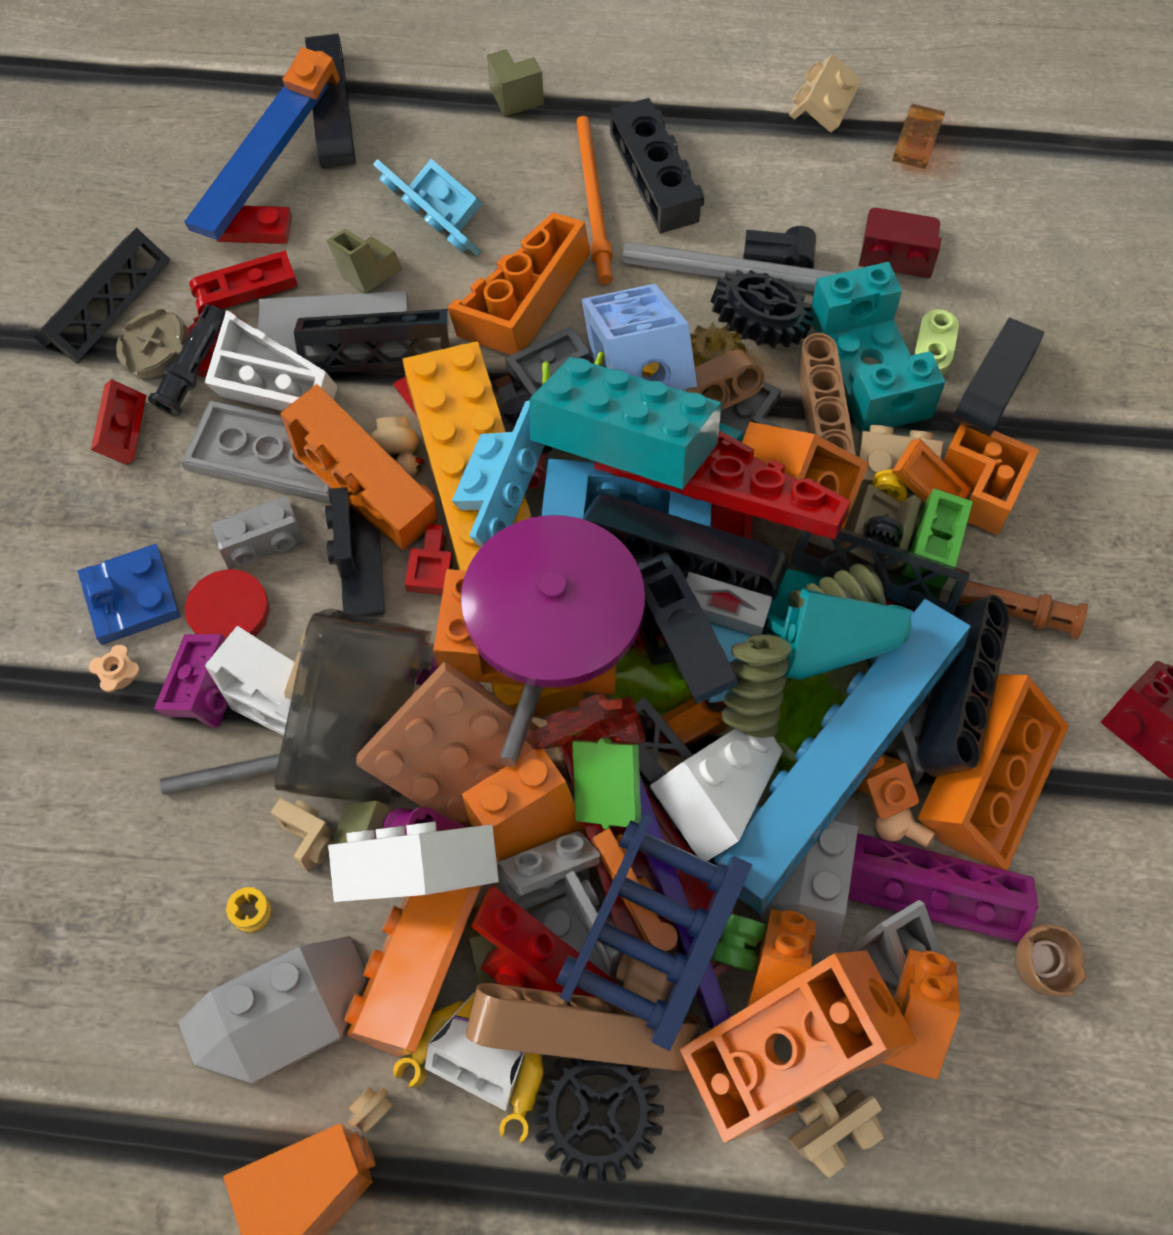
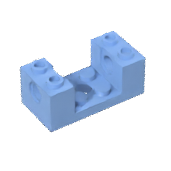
M656 284L582 299L590 352L594 362L598 353L602 351L605 354L602 367L622 370L629 375L649 381H659L666 386L682 391L697 386L689 323ZM652 362L659 363V368L655 374L642 376V371L647 364Z

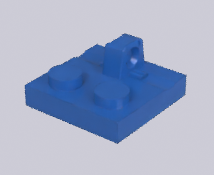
M157 544L106 560L98 565L77 570L95 636L101 645L181 617L166 566Z

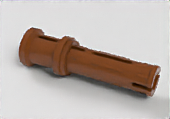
M969 580L958 602L965 604L992 594L997 595L1005 603L1010 617L1030 621L1031 626L1035 627L1036 630L1042 631L1044 628L1069 633L1070 638L1078 640L1081 635L1088 610V604L1080 602L1076 606L1052 599L1050 594H1040L1036 598Z

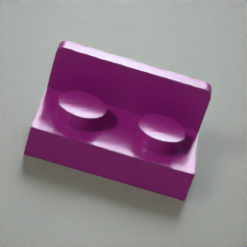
M184 634L154 710L165 717L197 718L210 728H218L228 703L205 665L227 638L221 634Z

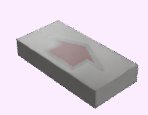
M689 572L686 580L709 622L753 636L762 634L772 597Z

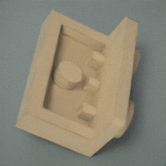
M833 53L822 63L816 61L808 69L804 76L807 82L794 95L792 101L795 102V105L789 114L795 120L806 111L830 133L839 127L862 82V79Z
M870 425L869 432L862 431L859 435L860 447L858 457L869 462L863 480L872 481L873 476L877 472L888 469L893 470L911 440L921 439L939 458H941L943 441L933 440V433L910 430L909 437L893 435L894 428Z

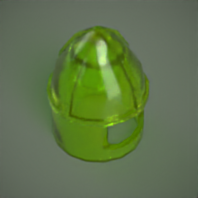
M632 645L625 656L618 662L612 706L630 708L642 697H645L658 713H666L693 698L684 680H680L674 662L652 665L644 646Z

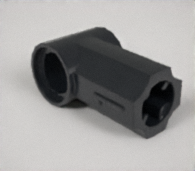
M806 226L791 227L786 233L746 230L743 259L813 269L817 236L814 230Z

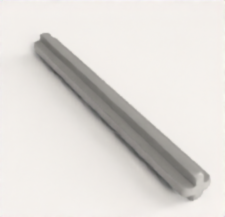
M626 242L622 253V260L625 264L724 278L727 272L735 275L736 270H740L744 274L753 270L758 274L768 273L773 278H780L785 284L794 286L795 289L812 292L815 290L817 278L838 274L831 271L635 242Z

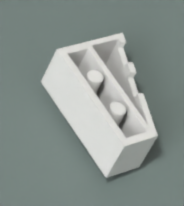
M226 310L204 382L216 394L223 398L283 411L317 383L334 400L338 386L324 370L287 347H283L260 330L251 327Z
M236 626L205 665L230 708L333 761L362 722V719L285 698L284 691L294 661L239 626Z
M735 728L676 766L651 784L650 787L697 857L709 861L739 842L783 750L776 742L774 736L767 738L753 737Z
M436 822L406 825L407 835H405L404 826L376 829V839L375 830L346 833L347 843L328 845L334 902L428 895L499 882L492 824L443 831L436 830Z

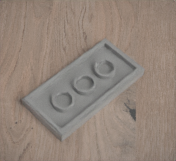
M407 291L259 299L258 330L297 354L294 329L298 318L408 311ZM396 340L386 341L379 350L388 357L394 358L400 357L406 348ZM348 343L341 352L352 360H361L369 351L359 343ZM320 345L306 346L307 358L311 363L324 362L331 354Z
M212 400L209 401L181 462L184 470L327 503L332 502L331 488L295 458L280 415Z

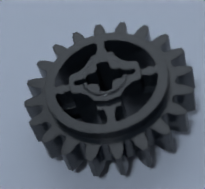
M736 270L735 275L728 272L725 273L723 279H718L710 300L714 304L712 312L720 314L718 321L727 323L729 325L728 331H735L741 335V339H750L759 346L764 343L769 344L772 348H776V345L780 343L785 348H789L791 342L799 345L801 339L806 338L814 318V314L810 313L812 305L803 303L805 296L797 294L794 291V286H788L782 279L773 278L768 273L758 274L753 270L746 274L740 270Z

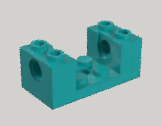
M889 262L817 278L812 309L810 313L814 314L812 325L815 332L830 336L837 345L847 406L859 433L862 431L869 432L870 425L894 428L933 418L946 383L931 351L910 355L894 321L902 289ZM871 357L878 360L879 363L868 365L863 363L862 359Z

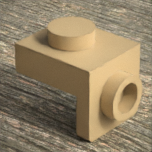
M280 798L270 813L279 827L303 839L294 854V859L301 869L310 872L315 863L320 864L327 857L329 852L328 845L332 844L331 838L333 835L326 822L317 818L319 812L300 800H297L293 805Z

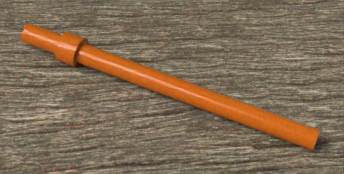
M580 116L577 118L576 123L593 239L590 245L591 258L596 264L598 282L606 285L613 280L610 263L613 259L612 245L606 236L590 119L587 116Z

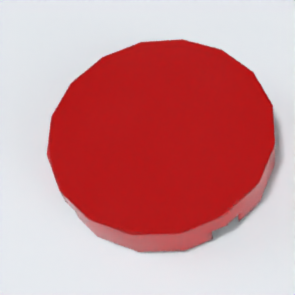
M234 569L216 571L199 580L189 592L185 604L186 621L194 634H221L225 638L231 634L236 626L256 637L266 625L270 612L267 593L258 579L245 571Z

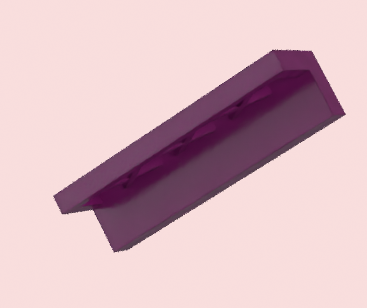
M857 833L848 895L849 900L900 912L920 900L925 904L931 921L1017 943L1031 929L1039 907L1034 877ZM864 851H865V852H869V853H873V854L880 855L881 857H877V856H874V855L866 854V853H864ZM914 864L924 866V867H926L927 869L921 868V867H917V866L914 865ZM961 876L968 877V878H970L971 880L962 878ZM1006 887L1022 891V893L1009 890Z

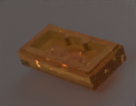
M912 103L892 161L926 170L945 111Z

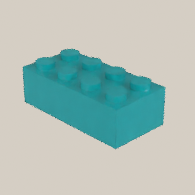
M569 357L530 397V440L683 490L718 444L721 402L706 398L699 393H689L666 386L659 381H649L632 376L622 370H612L592 364L585 359Z

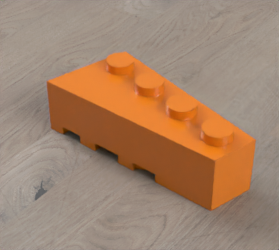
M552 212L520 241L521 247L515 253L505 254L496 263L497 269L485 280L480 277L470 286L471 292L462 301L455 299L447 307L456 336L471 342L478 341L479 345L508 355L527 348L590 255L585 222Z
M317 383L280 413L295 458L331 489L348 487L354 509L401 550L404 551L426 531L428 523L435 524L438 521L434 494L425 485L418 484Z

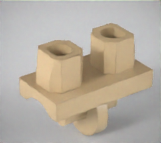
M839 1085L827 1093L820 1090L808 1097L812 1104L799 1112L806 1125L787 1138L797 1153L808 1159L820 1173L826 1177H831L844 1168L847 1163L837 1145L838 1141L850 1134L856 1146L865 1150L884 1139V1133L876 1117V1114L882 1111V1108L874 1096L867 1098L858 1089L846 1096L844 1090Z

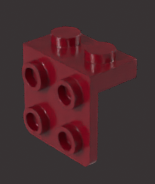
M876 207L871 208L867 217L858 266L868 267L889 262L893 272L931 279L942 240L941 237H938L940 229L939 219Z
M1155 661L1129 688L1100 723L1171 780L1173 779V666Z

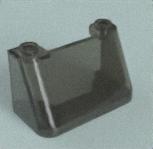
M332 608L314 613L311 616L303 640L275 775V790L298 795L360 802L379 801L386 805H392L396 797L402 799L403 794L357 766L356 755L414 694L416 681L421 675L422 670L431 669L435 656L433 651L434 644L430 643L432 631Z

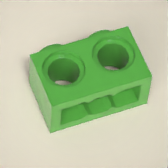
M933 488L919 512V522L913 532L909 546L910 552L956 567L973 501ZM905 562L902 575L914 578L916 574L911 564ZM919 567L922 574L930 571ZM939 575L927 580L926 583L943 588L949 577Z

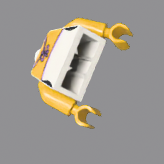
M474 992L465 1002L457 1001L431 1013L416 1052L412 1053L411 1057H404L398 1060L394 1065L393 1073L395 1078H401L405 1069L412 1064L416 1071L408 1088L420 1087L425 1082L428 1070L506 1111L510 1103L514 1106L512 1113L502 1120L499 1131L503 1138L506 1124L509 1120L517 1119L521 1121L524 1128L519 1143H521L529 1133L530 1126L526 1119L527 1111H532L534 1108L536 1095L539 1092L544 1075L542 1054L488 1048L466 1038V1030L475 996Z

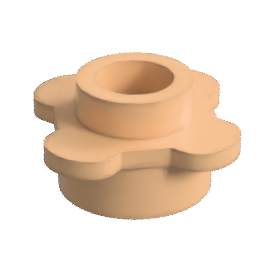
M123 645L113 646L110 653L102 658H94L89 664L90 672L98 675L101 680L100 687L105 692H113L127 687L140 672L138 664L131 662L128 658L129 651ZM112 666H118L115 671H111Z

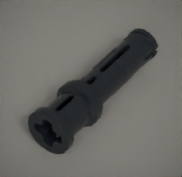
M205 305L179 356L174 363L165 366L163 370L165 376L156 393H150L148 401L167 414L180 416L182 412L180 406L189 389H194L197 385V377L195 375L222 327L225 312L213 305Z

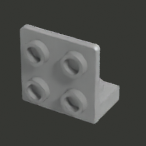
M571 871L565 875L566 895L530 913V915L580 953L598 914L596 906L600 903L590 882L587 879L580 882L575 872ZM610 920L605 922L611 926H614ZM596 941L588 960L612 978L617 975L619 958L622 957V954Z

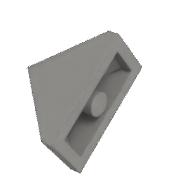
M920 900L880 923L845 951L867 950L886 986L895 991L909 949L919 952L934 951L942 954L925 904Z

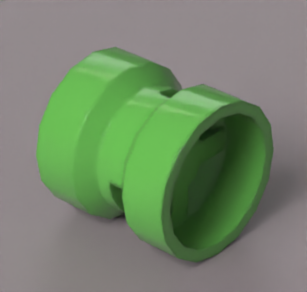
M730 914L711 960L745 971L755 972L758 957L754 951L757 943L764 939L767 925L742 916Z

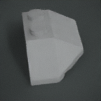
M849 798L765 911L760 914L752 908L760 923L765 925L767 924L771 909L796 911L803 914L807 919L816 921V932L810 951L813 954L811 967L837 953L846 916L858 832L857 798Z
M347 936L299 946L210 990L178 1022L194 1065L254 1085L342 1040L349 1026V1023L344 1021L348 1007L355 994L362 995L370 979L363 976L365 967L352 938Z

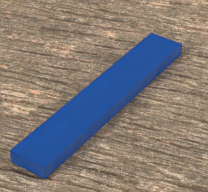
M327 83L316 100L285 88V85L184 221L189 231L217 241L327 90Z

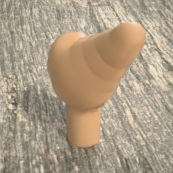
M910 808L889 818L881 819L876 817L875 820L877 833L882 839L889 842L899 841L904 836H907L928 848L936 835L934 831L914 820V815Z

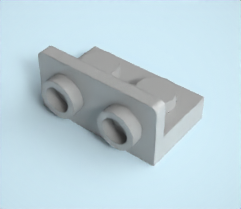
M287 495L211 523L218 542L219 551L228 569L236 566H247L260 557L274 552L287 551L294 547L295 544L305 541Z

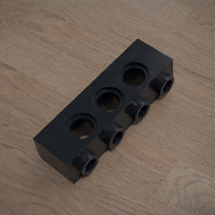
M650 98L610 108V135L659 233L699 223L701 206H704L703 191L700 185L694 184L687 160L681 159L675 137L669 135L666 131L661 111L655 110Z

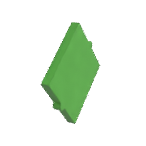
M608 737L602 738L599 741H572L576 821L601 824L603 829L613 828L614 826L627 827L630 820L640 823L641 800L638 744L614 743Z

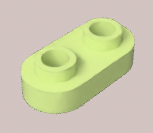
M932 310L923 316L918 330L914 355L931 351L932 354H938V356H933L943 376L949 371L954 357L959 330L957 318L945 310Z

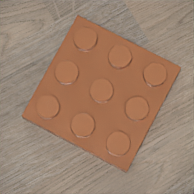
M444 661L356 755V765L421 807L432 808L446 818L467 827L470 823L462 793L506 767L498 761L516 710ZM533 722L530 724L519 758L539 745L544 749L550 743L548 733Z

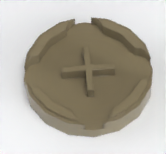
M155 308L142 312L126 325L125 329L127 332L123 339L119 336L116 344L117 357L121 365L138 378L151 379L164 375L163 370L165 366L174 363L179 356L182 347L190 335L189 329L178 314L172 311L166 312L164 309Z

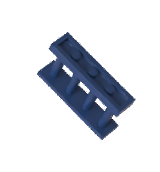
M644 813L640 823L630 820L618 845L627 851L578 958L567 956L555 983L564 987L560 998L569 1002L575 987L647 1021L646 1027L653 1030L650 1036L651 1042L671 1051L752 864L736 856L730 857L727 865L718 862L716 866L646 833L653 817ZM638 850L708 883L707 889L713 891L714 894L707 910L698 907L697 910L691 909L626 878ZM617 896L687 928V934L694 937L687 955L685 956L678 952L674 956L605 923ZM596 941L667 974L666 980L674 984L666 1002L660 999L653 1002L585 969Z

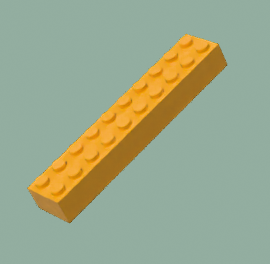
M478 341L402 359L410 396L459 570L467 571L473 557L480 549L470 537V532L479 510L461 511L452 502V499L480 434L505 432ZM525 495L513 524L532 518ZM490 683L493 695L516 710L524 686ZM543 688L533 717H541L584 705L583 691Z

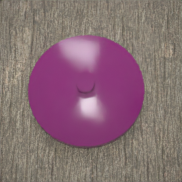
M548 515L516 522L496 533L479 549L465 574L461 603L469 638L479 654L492 667L507 677L525 684L540 687H566L600 676L625 656L635 642L642 625L645 591L637 562L631 552L616 536L587 520L570 516Z

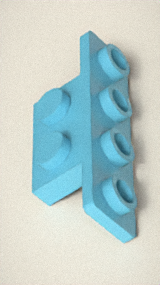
M378 159L374 162L373 165L383 173L379 178L381 182L394 193L399 188L405 192L401 199L417 213L423 208L428 213L423 219L439 233L444 228L451 234L447 240L460 252L464 253L468 248L478 257L482 250L460 231L483 204L432 159L428 161L409 186Z
M530 400L525 402L513 432L480 434L452 499V502L461 511L479 510L471 529L470 537L480 548L496 533L513 524L545 446L530 440Z

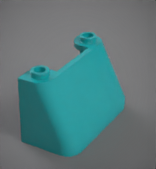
M787 569L779 593L771 601L762 634L778 636L790 644L791 653L787 657L788 670L784 674L785 678L803 680L897 650L910 637L912 629L910 616L912 611L903 606L883 605L804 589L810 583L818 586L819 581L824 577L810 572ZM791 591H801L800 598L804 599V604L801 608L789 606L788 594Z

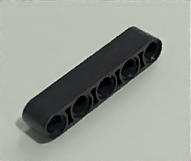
M339 33L305 37L307 49L315 52L322 51L333 58L340 77L337 85L327 82V90L312 109L321 168L356 164L344 59Z
M1009 317L967 387L952 421L990 437L1028 368L1045 331Z
M609 495L595 497L583 517V520L597 524L616 536L631 552L637 564L667 552L673 563L679 566L685 579H687L689 572L770 596L772 601L779 593L788 568L786 555L776 547Z
M992 594L959 605L954 611L953 616L971 627L964 648L932 690L918 749L921 766L931 777L973 769L978 766L1009 626L1008 610L1003 600L997 595Z

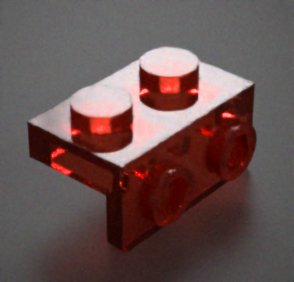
M605 694L593 695L579 701L580 709L575 712L564 710L546 717L547 725L530 733L535 750L566 746L572 767V741H599L602 738L608 737L614 743L640 745L646 740L633 698L607 700Z

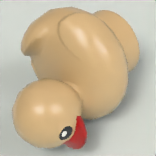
M408 417L377 418V430L372 432L371 437L389 455H398L395 461L412 478H415L420 471V466L425 461L413 455V452L419 446V438L416 432L408 427Z

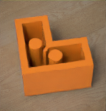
M960 424L943 462L969 487L974 489L969 499L973 503L967 523L997 536L999 535L1039 449L996 431H993L989 437Z

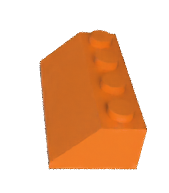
M998 674L978 766L973 769L936 777L917 818L925 827L936 833L935 837L940 843L987 866L1007 871L1069 727L1029 675Z
M481 885L428 895L404 896L400 907L394 905L391 907L382 927V932L388 934L381 951L373 950L363 973V976L370 978L363 996L355 994L346 1012L344 1021L350 1024L346 1036L396 1057L416 1052Z

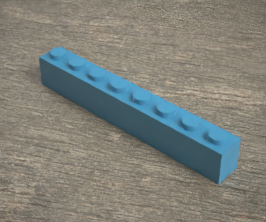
M924 599L916 611L911 612L912 629L909 639L902 643L897 650L873 657L871 662L874 664L866 674L860 671L853 678L846 691V694L849 695L841 706L836 703L832 705L821 722V726L824 728L815 739L809 736L802 743L795 756V759L798 761L790 772L782 770L776 776L768 791L772 795L762 807L758 804L756 805L739 842L715 856L714 862L716 864L721 862L727 865L729 858L733 856L752 864L738 896L739 899L760 914L765 911L818 841L823 831L827 829L964 648L970 625Z

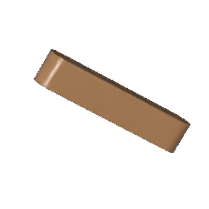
M811 334L803 342L798 364V376L807 433L816 434L856 456L837 345L826 334Z
M732 350L695 367L697 386L687 388L686 392L699 393L706 398L721 402L722 411L758 393L764 385L765 373L747 353L742 350ZM745 369V371L743 372V374L738 377V375L740 374V372H742V371ZM710 386V388L708 389V391H706L705 393H703V391H704L707 387Z
M482 983L476 987L466 1030V1038L475 1044L488 1048L687 1071L689 1068L680 1052V1048L698 1038L702 1023L699 1017L687 1012L671 1051H668L651 1042L650 1036L653 1030L646 1027L647 1021L600 998L572 994L569 1002L560 998L561 993L493 983Z

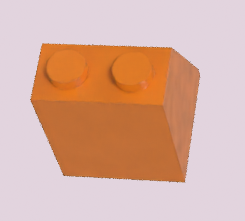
M749 422L742 443L754 449V456L766 463L774 459L785 465L784 473L795 479L809 478L850 500V513L869 462L816 434ZM847 518L842 526L843 529L846 524Z
M541 745L518 758L516 766H506L462 793L470 826L492 824L497 862L578 830L587 839L583 823L575 819V803L568 785Z
M339 1123L228 1173L223 1178L241 1235H326L373 1183L369 1169L376 1166L366 1137L361 1138L358 1131L352 1132L342 1123Z

